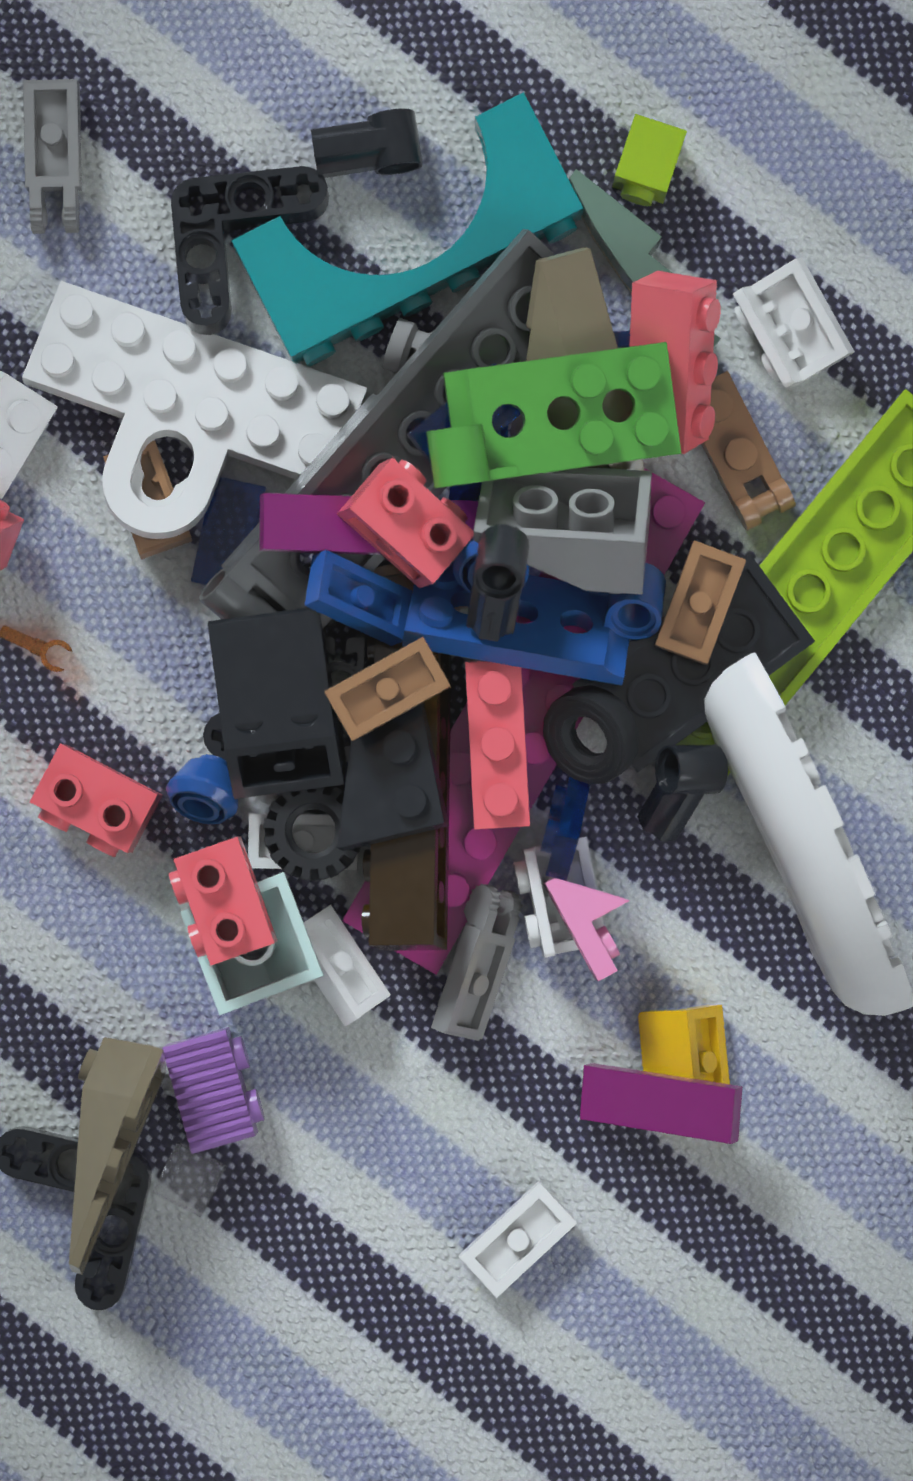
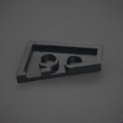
M425 702L353 742L351 741L337 849L346 851L449 826Z

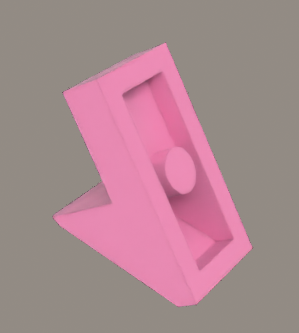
M550 878L543 882L594 979L600 981L617 972L618 970L612 959L619 956L620 952L607 928L603 926L595 930L592 921L630 900L562 879Z

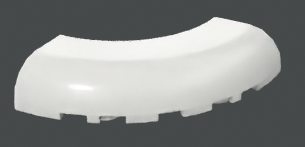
M754 652L725 669L712 683L705 697V715L715 745L721 747L726 756L728 769L761 832L802 926L809 949L832 991L845 1006L862 1014L886 1016L913 1007V993L900 958H890L894 956V951L889 941V938L893 936L874 898L875 892L859 856L853 853L849 839L842 827L844 823L826 785L818 786L821 784V780L803 739L797 740L785 714L786 707Z

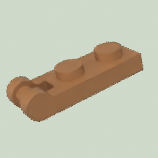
M726 371L716 376L711 385L710 404L715 411V423L709 440L701 445L740 522L748 531L762 524V517L776 510L782 514L796 507V503L729 372ZM760 477L767 491L751 498L744 485Z

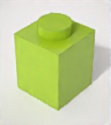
M635 114L612 187L622 190L620 196L629 202L642 206H651L652 201L663 204L687 130Z

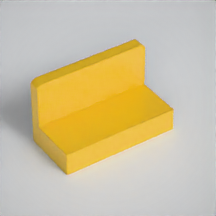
M703 1005L679 1010L644 1011L638 1014L643 1071L730 1084L722 1005Z

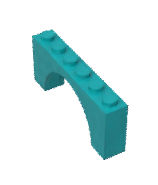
M524 92L475 117V131L481 143L486 165V183L483 197L476 215L463 235L448 250L432 261L412 270L388 275H368L343 270L323 261L307 250L289 231L281 216L231 240L292 362L300 363L305 361L307 366L320 363L335 354L336 350L333 345L353 336L356 342H359L381 331L384 328L382 320L400 311L404 317L422 311L433 303L430 296L447 287H450L452 293L471 286L480 279L479 271L492 265L522 229L530 230L539 240L546 238L549 244L569 236L578 229L575 222L581 220L583 206Z

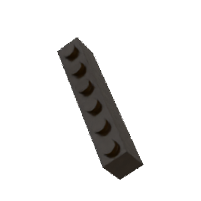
M368 635L367 658L369 664L373 665L404 647L402 646L403 641L390 646ZM432 652L451 686V655ZM451 687L424 701L448 823ZM449 826L372 844L371 849L364 851L363 876L366 882H370V904L363 906L361 922L364 936L369 937V946L383 951L447 950Z

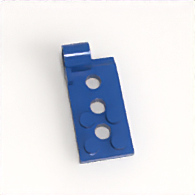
M452 561L434 584L418 588L414 584L402 646L405 647L424 637L431 652L622 686L629 639L641 640L649 638L657 633L661 627L666 578L657 567L646 563L643 594H612L608 592L585 591L565 581L529 575L521 592L517 616L525 617L532 622L527 624L516 622L514 634L505 635L499 641L479 639L473 629L466 627L467 614L454 609L460 606L469 607L471 594L465 591L456 581ZM577 626L584 629L586 632L572 633L567 631L563 627Z

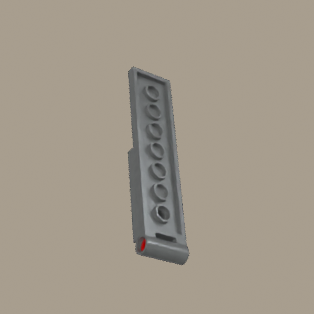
M522 229L378 395L372 393L284 494L352 496L380 463L394 458L398 463L401 460H405L415 466L427 480L424 486L438 498L447 487L434 488L427 432L451 428L443 373L526 361L530 330L526 327L535 263L538 259L555 254L530 230ZM501 405L494 411L492 426L495 431L516 409L515 407ZM259 522L221 565L223 569L207 583L199 596V600L220 619L308 608L304 605L311 561L305 564L300 563L299 557L301 552L260 551ZM337 554L372 572L385 558L383 555ZM320 613L322 628H324L332 618Z

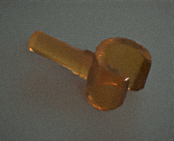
M3 625L0 630V638L41 657V662L50 671H64V669L48 663L46 653L50 647L60 645L66 650L73 652L69 644L62 640L56 639L45 642L6 625Z

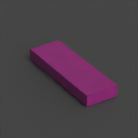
M590 1063L584 1065L580 1119L733 1144L738 1142L743 1086Z

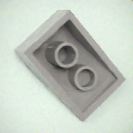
M583 467L483 481L474 527V541L479 542L481 533L488 527L497 524H508L520 529L529 539L527 565L585 591L608 592L612 594H643L650 524L652 471Z

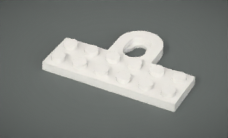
M60 281L22 376L24 385L123 419L103 471L104 497L109 511L121 526L138 536L150 539H166L181 535L193 528L202 519L210 505L228 456L297 480L361 407L367 395V387L215 334L200 335L192 331L187 324L64 281ZM166 436L178 438L185 442L193 452L194 461L189 476L179 484H176L173 492L167 498L162 500L151 499L142 490V482L145 477L141 466L142 452L147 444L157 438Z

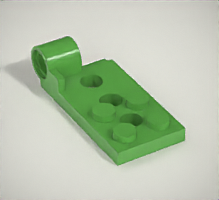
M667 342L443 373L451 428L427 432L434 488L682 454ZM611 390L625 392L632 401L631 414L623 422H614L604 414L602 407L603 399ZM558 397L571 400L577 408V420L567 430L555 428L548 420V406ZM501 405L515 407L522 416V428L514 437H502L496 433L492 426L493 413Z

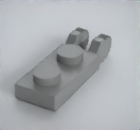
M78 79L23 80L25 188L29 192L32 234H45L46 226L48 225V214L44 192L63 191L62 223L65 226L66 233H79L80 204L78 191H82L80 83Z
M487 884L476 885V888L472 889V893L469 895L470 900L467 901L464 909L468 924H465L460 941L456 947L455 956L439 999L431 1028L444 1034L480 1041V1039H483L515 942L513 937L520 918L518 915L522 912V899H519V895L515 894L516 892L509 890L497 892L498 889Z

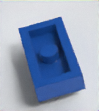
M324 550L312 555L304 606L392 646L403 641L412 590L337 554Z

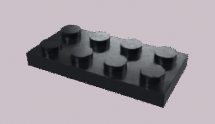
M750 553L743 557V559H746L707 665L654 646L660 631L659 629L657 633L649 638L631 640L629 642L622 686L579 678L572 684L574 688L593 685L609 690L624 702L633 715L639 732V749L631 764L636 773L656 760L663 746L676 745L707 722L705 697L712 683L725 669L755 652L769 676L815 642Z

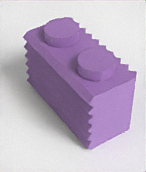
M226 1027L166 1044L162 1047L192 1154L257 1135L258 1128L256 1123L264 1121L265 1118L257 1089L247 1091L241 1070L250 1068L242 1036L232 1038L230 1028Z

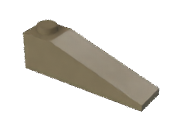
M583 247L536 260L526 327L530 330L526 361L618 349L590 248ZM611 390L603 399L602 407L604 414L614 422L625 421L632 411L630 397L621 390ZM555 398L548 406V420L555 428L567 430L577 420V408L567 398ZM519 411L518 415H513L511 437L517 435L522 428L523 420ZM643 459L590 466L591 468L644 471Z
M104 1037L99 1050L96 1051L90 1048L81 1065L78 1079L85 1083L82 1087L69 1266L71 1271L82 1275L166 1075L167 1070L163 1049L151 1045Z

